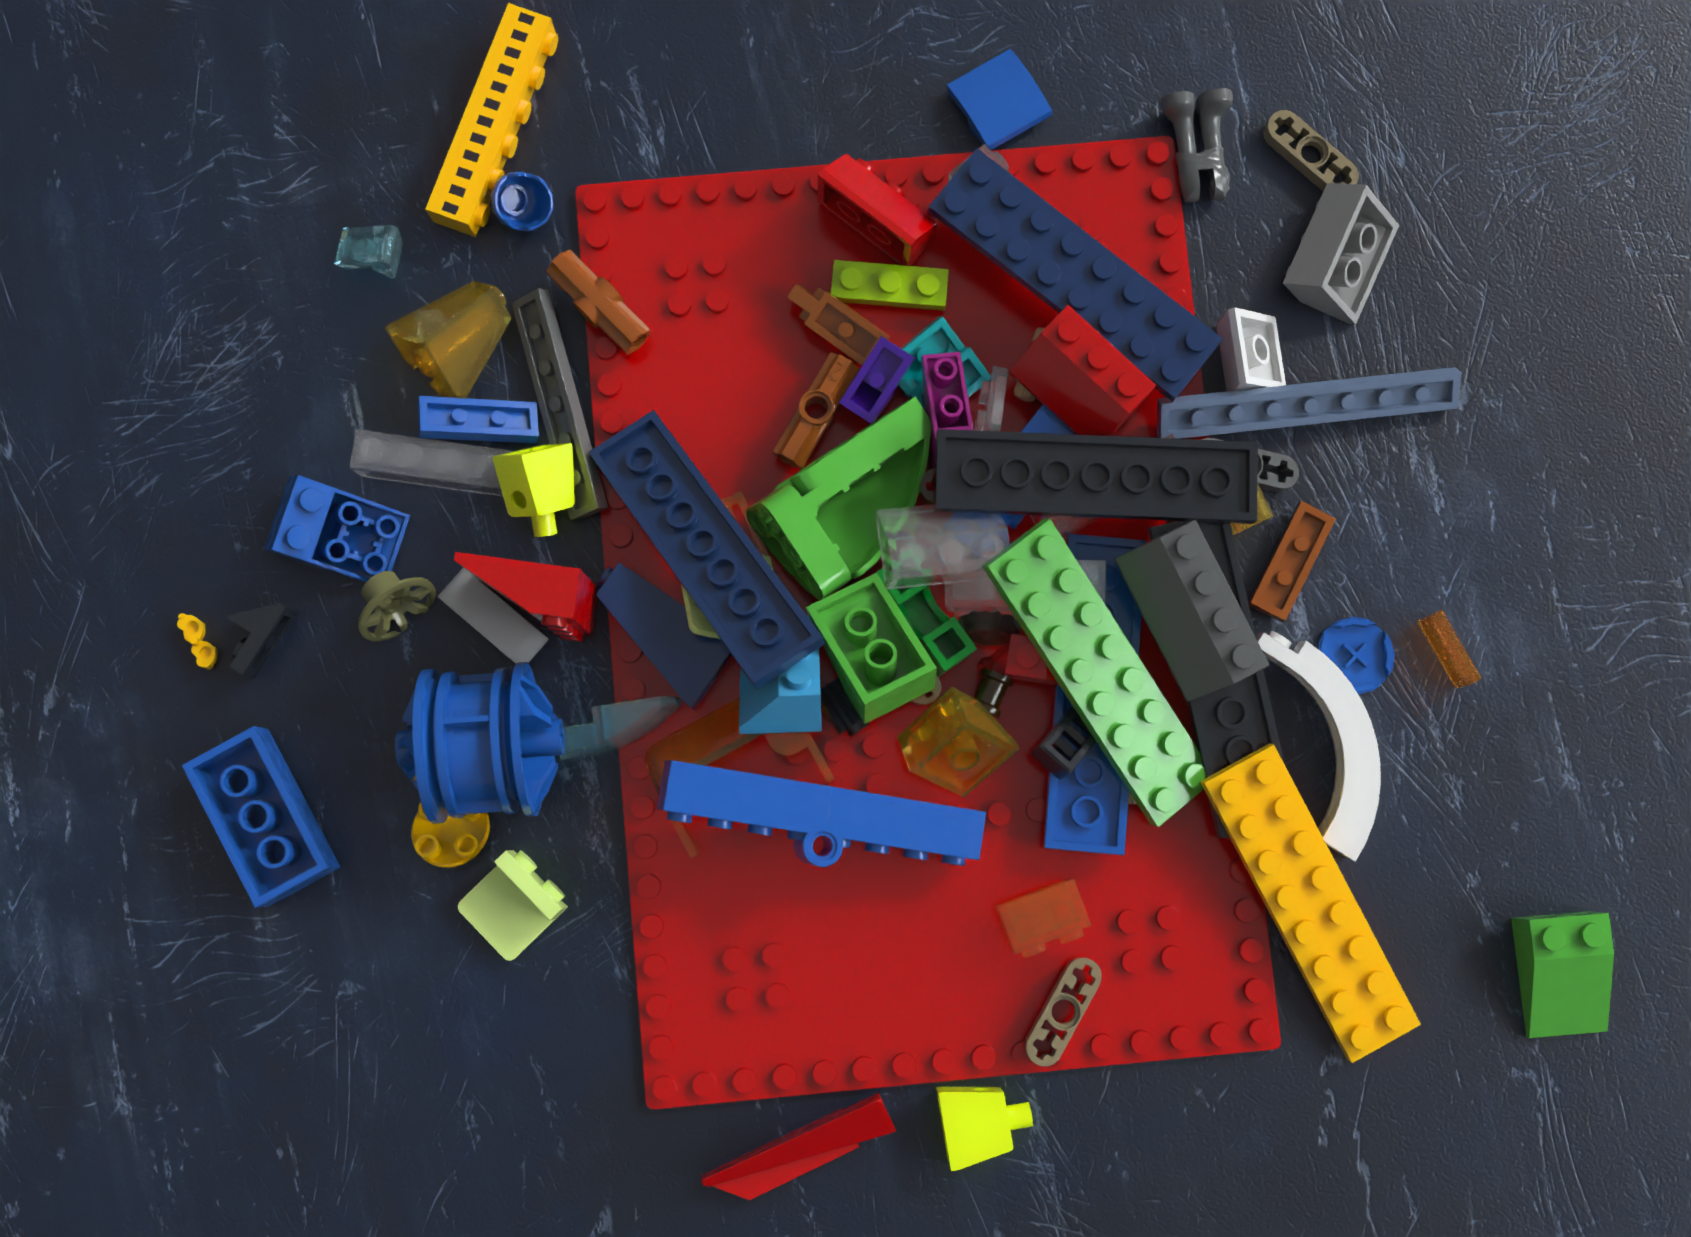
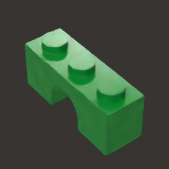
M909 551L876 572L937 667L936 674L938 677L967 659L977 650L955 616L949 618L938 606L929 588L931 585L930 580Z

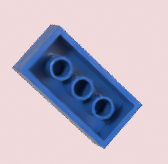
M253 726L182 765L255 908L271 906L340 868L269 729Z

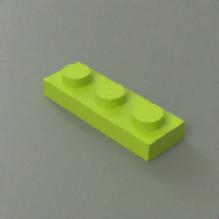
M834 260L831 294L845 303L945 311L949 269Z

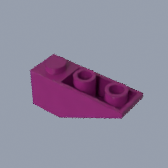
M960 352L928 354L921 357L924 410L931 423L928 455L930 469L936 468V433L938 429L973 430Z

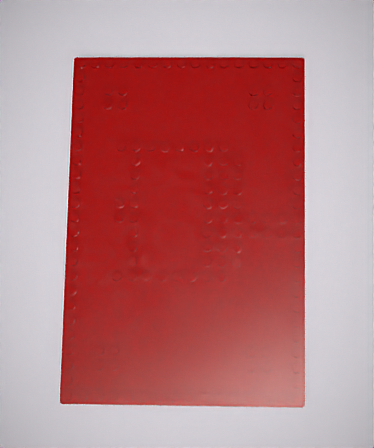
M1170 136L992 150L989 152L982 151L1195 316L1173 138ZM973 152L865 162L873 168L874 175L883 182L890 181L896 184L904 192V198L913 205L917 206V204H920L928 209L929 205ZM829 164L578 186L575 193L581 261L598 278L600 276L605 278L624 299V304L651 331L645 343L637 351L626 355L599 326L595 328L585 319L595 447L654 410L761 555L770 557L773 571L804 613L808 615L806 607L819 600L806 591L771 554L748 521L746 510L772 493L777 485L800 471V469L793 468L781 461L773 454V450L797 411L801 397L810 389L831 352L837 355L840 354L851 360L860 369L862 365L804 324L805 321L799 317L803 308L791 301L787 296L795 284H800L813 294L818 288L831 293L834 260L900 264L818 202V173ZM935 218V221L938 223L936 235L911 266L949 269L945 311L857 303L845 304L890 336L888 340L899 348L937 317L943 316L963 345L972 349L992 377L968 398L973 430L1021 432L1043 404L1036 398L1033 402L1018 399L1013 393L1017 380L1009 374V371L1033 343L1032 339L1038 327L1046 328L1059 313ZM1201 368L1177 397L1204 394ZM898 387L895 389L897 393L876 420L908 401ZM1154 388L1148 398L1111 436L1158 438L1157 399L1167 397ZM812 404L806 409V414L814 419H819L827 413L826 408L820 404ZM840 404L834 414L832 424L824 431L804 467L871 423ZM1209 435L1180 439L1203 440L1209 438ZM927 460L925 473L930 470L929 460ZM598 468L608 504L607 509L600 511L605 571L609 567L614 570L616 565L621 563L685 606L681 583ZM932 481L931 486L926 487L927 491L935 492V481ZM920 493L905 526L880 559L860 577L851 580L834 593L875 574L909 551L930 580L931 585L929 588L938 606L949 618L955 616L977 650L967 659L939 677L941 692L933 703L927 706H919L910 701L870 721L867 727L852 737L847 732L839 736L822 710V731L739 734L740 666L733 656L725 665L698 707L693 710L682 700L608 610L646 1104L650 1109L1274 1050L1281 1045L1265 904L1230 837L1218 838L1216 836L1208 796L1205 790H1202L1159 827L1149 823L1137 804H1128L1124 855L1043 848L1049 770L1035 759L1031 753L1052 729L1055 685L1012 679L1014 680L1013 686L1007 688L999 710L1002 712L1000 718L987 715L967 705L968 700L974 698L982 676L979 674L981 668H986L1006 676L1005 670L1011 634L1027 635L982 568V565L988 562L989 559L983 556L979 563L976 564L941 536L944 527L957 512L934 511L933 506L926 504L922 500ZM1026 515L1014 530L1007 526L999 536L1004 543L994 556L1043 519H1051L1065 543L1068 534L1146 540L1148 542L1150 538L1147 528L1167 523L1164 520ZM1141 615L1139 658L1196 746L1187 703ZM823 645L819 647L820 689L838 678ZM930 691L924 694L926 698L931 697ZM665 760L680 761L986 812L980 858L979 860L966 858L965 866L941 863L942 854L928 852L927 860L903 857L904 848L892 846L889 848V854L865 851L866 842L851 840L850 848L843 847L840 858L834 864L827 867L806 864L796 856L793 846L794 839L787 838L788 830L773 828L772 836L747 832L748 824L733 822L732 830L707 826L708 817L693 815L691 823L667 820L668 811L657 810ZM820 836L813 842V850L816 854L820 853L823 849V840ZM1076 957L1088 958L1094 961L1101 970L1102 979L1100 986L1060 1059L1053 1065L1039 1066L1027 1056L1024 1049L1025 1038L1065 965ZM1085 965L1083 969L1075 967L1072 975L1077 978L1074 987L1071 990L1065 984L1061 992L1069 993L1081 1002L1084 995L1078 994L1076 991L1082 982L1088 984L1091 982L1092 977L1088 974L1089 966ZM1062 999L1053 1005L1052 1016L1055 1021L1065 1023L1073 1017L1074 1007L1070 1001ZM1047 1020L1042 1025V1027L1049 1030L1046 1038L1043 1041L1036 1039L1033 1043L1038 1050L1037 1057H1041L1043 1053L1050 1055L1053 1052L1054 1048L1049 1044L1053 1033L1057 1034L1060 1038L1064 1033L1063 1030L1054 1028Z

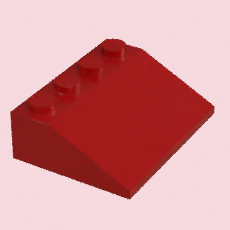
M455 552V562L488 587L540 621L541 625L547 626V630L554 631L553 634L558 635L559 639L582 642L583 636L594 637L599 598L596 594L599 589L581 569Z

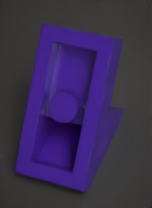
M881 336L839 403L873 424L897 393L895 389L910 368L915 357Z

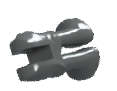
M1217 88L1208 90L1199 95L1196 102L1194 93L1189 91L1174 92L1161 99L1162 112L1172 122L1179 152L1175 154V160L1178 165L1182 196L1186 203L1199 200V172L1207 171L1208 190L1211 200H1224L1227 192L1230 190V174L1224 163V148L1221 145L1220 137L1221 117L1232 107L1233 95L1230 89ZM1195 104L1203 143V151L1199 153L1196 151L1193 124Z

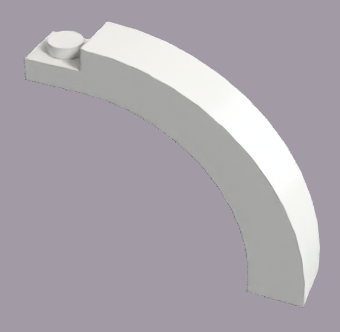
M1271 631L1269 635L1257 633L1256 639L1265 657L1295 677L1307 689L1327 721L1334 744L1336 775L1331 802L1318 829L1327 846L1356 862L1374 824L1381 785L1378 744L1370 717L1350 681L1324 653L1307 641H1299L1292 651L1289 649L1292 643L1282 635Z

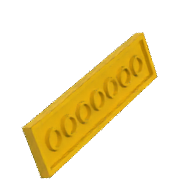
M1269 743L1200 781L1346 1059L1354 1063L1420 1026V1021L1275 745Z

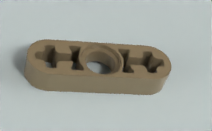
M1280 110L1270 117L1263 131L1267 144L1319 189L1324 191L1327 183H1334L1332 180L1340 172L1346 176L1340 184H1357L1359 173L1356 166L1295 113L1288 110ZM1283 124L1289 127L1287 133L1281 136L1276 133L1278 127H1281ZM1300 135V136L1302 137V139L1298 142V144L1296 145V147L1293 149V148L1291 147V144H1292L1293 141H1295V140L1297 139V137ZM1304 146L1317 148L1320 152V161L1316 163L1305 161L1301 155V149ZM1329 160L1331 164L1322 174L1319 170Z
M1076 957L1065 965L1025 1038V1052L1035 1064L1050 1066L1060 1059L1100 986L1102 974L1099 966L1094 961L1085 957ZM1085 965H1088V974L1092 977V980L1089 984L1082 982L1076 991L1078 994L1084 995L1081 1002L1069 993L1061 992L1065 984L1071 990L1074 987L1077 978L1072 975L1075 967L1083 969ZM1062 999L1070 1001L1074 1007L1073 1017L1065 1023L1055 1021L1052 1016L1053 1005ZM1047 1020L1054 1028L1063 1030L1064 1033L1061 1038L1053 1033L1049 1044L1054 1048L1053 1052L1050 1055L1043 1053L1041 1057H1037L1038 1050L1033 1043L1036 1039L1043 1041L1046 1038L1049 1030L1042 1027V1025Z

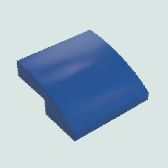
M1011 49L947 84L948 95L967 117L969 129L988 152L1052 116V109L1040 88Z

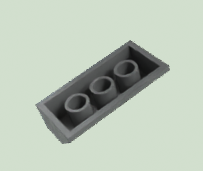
M1196 520L1183 523L1114 559L1186 702L1235 684L1269 666Z

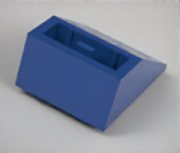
M301 475L289 476L264 550L307 565L367 582L371 577L380 572L392 571L410 515Z

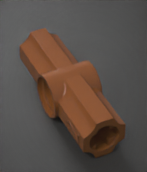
M570 249L566 252H561L551 261L549 268L546 270L547 275L573 300L575 308L595 328L599 326L626 355L637 351L645 343L651 334L650 329L624 304V299L602 276L598 278Z
M832 352L829 354L810 389L801 397L797 411L773 450L775 456L793 468L803 469L824 431L832 424L834 414L840 406L839 402L860 368L840 354L837 355ZM812 404H820L826 408L827 413L819 419H814L806 414V409Z

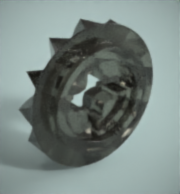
M971 611L960 616L958 620L972 642L979 645H1003L1010 642L1011 634L1020 635V624L1012 615L1001 614L999 611Z

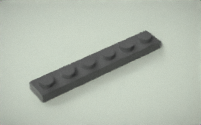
M538 288L511 304L549 444L572 443L575 503L573 507L567 508L570 521L583 520L607 509L608 504L597 465L589 454L592 446L550 292L548 289Z

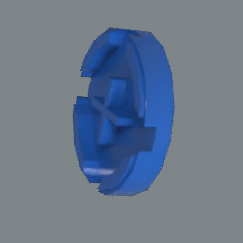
M1350 617L1338 620L1323 630L1315 645L1318 650L1324 653L1342 671L1353 685L1357 694L1374 691L1385 681L1393 669L1395 653L1391 639L1385 631L1382 632L1376 626V623L1369 619Z

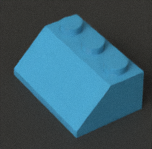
M819 648L757 690L740 667L739 734L822 731Z

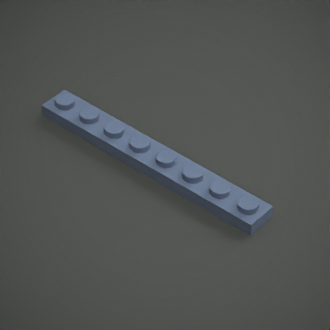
M1453 367L1179 396L1173 402L1168 398L1157 399L1158 438L1180 439L1458 409L1462 372Z

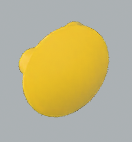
M420 802L411 829L413 846L417 854L431 865L442 868L463 865L472 860L486 844L490 831L488 813L466 814L463 818H452L448 815L444 823L432 824L427 819Z

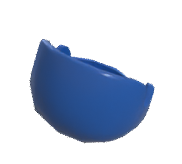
M518 171L509 172L496 181L490 194L493 213L501 224L514 230L533 231L547 223L553 211V194L542 178L533 174Z

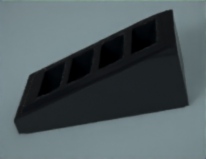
M1072 706L1031 754L1055 777L1063 779L1074 770L1096 743V740ZM1073 721L1089 736L1085 738L1070 723ZM1063 734L1078 748L1076 750L1072 749L1059 736Z

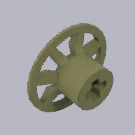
M383 571L374 575L364 584L361 591L363 598L368 604L359 617V632L365 639L373 642L386 641L396 637L401 632L391 631L387 633L390 629V620H395L402 632L407 629L404 613L408 611L413 614H425L430 610L436 597L434 585L428 579L422 577L400 580L392 571ZM411 586H421L414 591H410ZM428 594L425 604L414 602L423 599ZM377 625L374 633L367 630V627Z

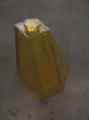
M473 281L390 323L385 329L402 358L413 369L418 367L423 374L434 379L430 382V386L441 397L467 398L512 318L505 307L506 299L497 287Z

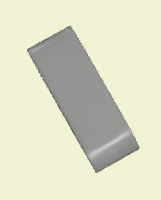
M464 568L459 571L438 595L446 605L515 663H529L549 640L490 588Z

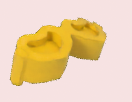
M179 614L177 626L183 630L184 639L192 644L191 653L197 658V665L207 670L212 669L213 665L217 662L218 649L212 644L202 641L205 636V623L193 615Z

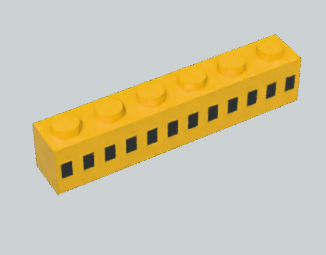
M508 3L425 208L434 223L476 237L480 226L484 227L487 224L491 211L489 205L491 200L490 194L496 181L504 175L503 167L507 157L512 158L515 154L518 144L517 132L521 123L526 124L531 113L530 99L534 89L539 90L542 86L545 76V69L543 67L547 57L553 56L557 48L558 34L555 32L551 17Z

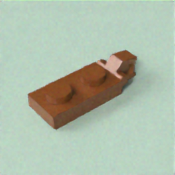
M795 284L787 298L803 308L799 317L805 321L804 324L860 365L864 364L881 336L887 340L890 338L884 331L834 295L821 288H818L813 294L800 284Z

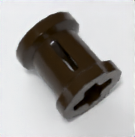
M981 668L979 673L982 676L974 698L969 699L967 705L987 715L1000 718L1002 712L999 710L1007 688L1013 686L1014 680L998 672Z

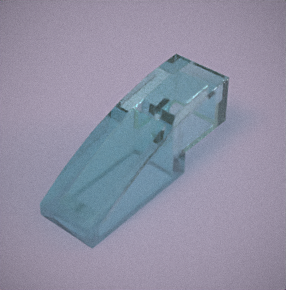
M660 696L592 707L593 723L564 727L565 751L564 755H560V760L577 761L600 756L630 744L649 733L671 716L681 706V698Z

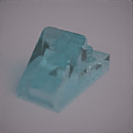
M394 225L343 228L334 264L346 270L372 269L389 278H395L403 248V241L398 227Z

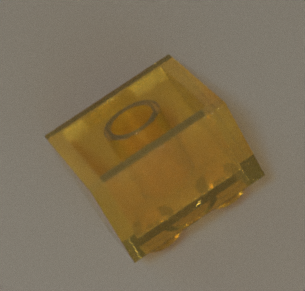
M951 687L897 736L910 772L962 797L970 793L1019 750L1016 741L978 700L954 687Z

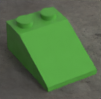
M877 573L806 607V612L811 622L824 639L825 644L823 647L864 724L935 689L937 667Z
M1585 911L1511 918L1526 1038L1607 1032L1614 961L1609 913Z

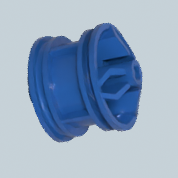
M528 662L516 663L512 674L506 667L497 668L494 673L460 676L454 671L444 672L440 676L435 669L422 670L403 715V722H407L408 730H398L395 736L397 763L409 781L418 790L425 815L432 824L444 823L448 815L452 818H463L466 814L502 811L505 814H516L520 809V805L527 817L538 816L542 801L548 794L559 768L554 755H564L565 751L562 719H558L553 713V706L536 684L533 671Z

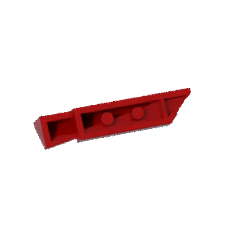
M878 1092L845 1109L840 1108L703 1174L701 1182L703 1186H712L751 1200L859 1148V1142L893 1133L896 1129Z

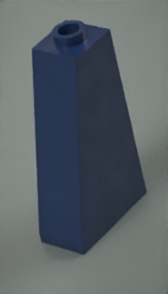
M618 563L614 570L610 567L607 568L596 585L600 589L596 594L597 597L682 700L695 710L732 657L731 653L721 639L697 635L689 629L684 605L621 563Z

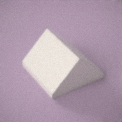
M1235 307L1228 309L1216 325L1217 334L1223 338L1219 347L1226 391L1286 385L1276 318Z

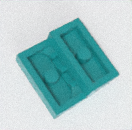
M943 316L937 317L901 347L902 350L915 357V360L897 387L908 400L916 396L923 409L922 355L960 352L968 398L992 378L972 349L963 345Z

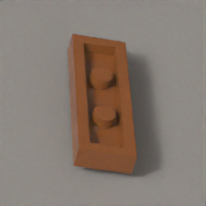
M1303 501L1297 504L1248 602L1249 606L1280 622L1286 621L1336 518Z

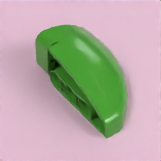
M916 396L896 407L873 424L865 427L777 485L772 493L746 510L748 521L771 554L806 591L819 601L830 596L851 580L860 577L871 568L892 545L909 518L919 494L921 479L926 471L931 435L930 419Z

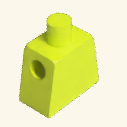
M572 443L540 445L492 456L508 514L511 517H531L534 537L557 534L554 512L573 507L575 503Z
M936 1087L948 1165L951 1171H957L1012 1151L1013 1142L1010 1130L1033 1127L1029 1102L1006 1105L1004 1092L1000 1087Z

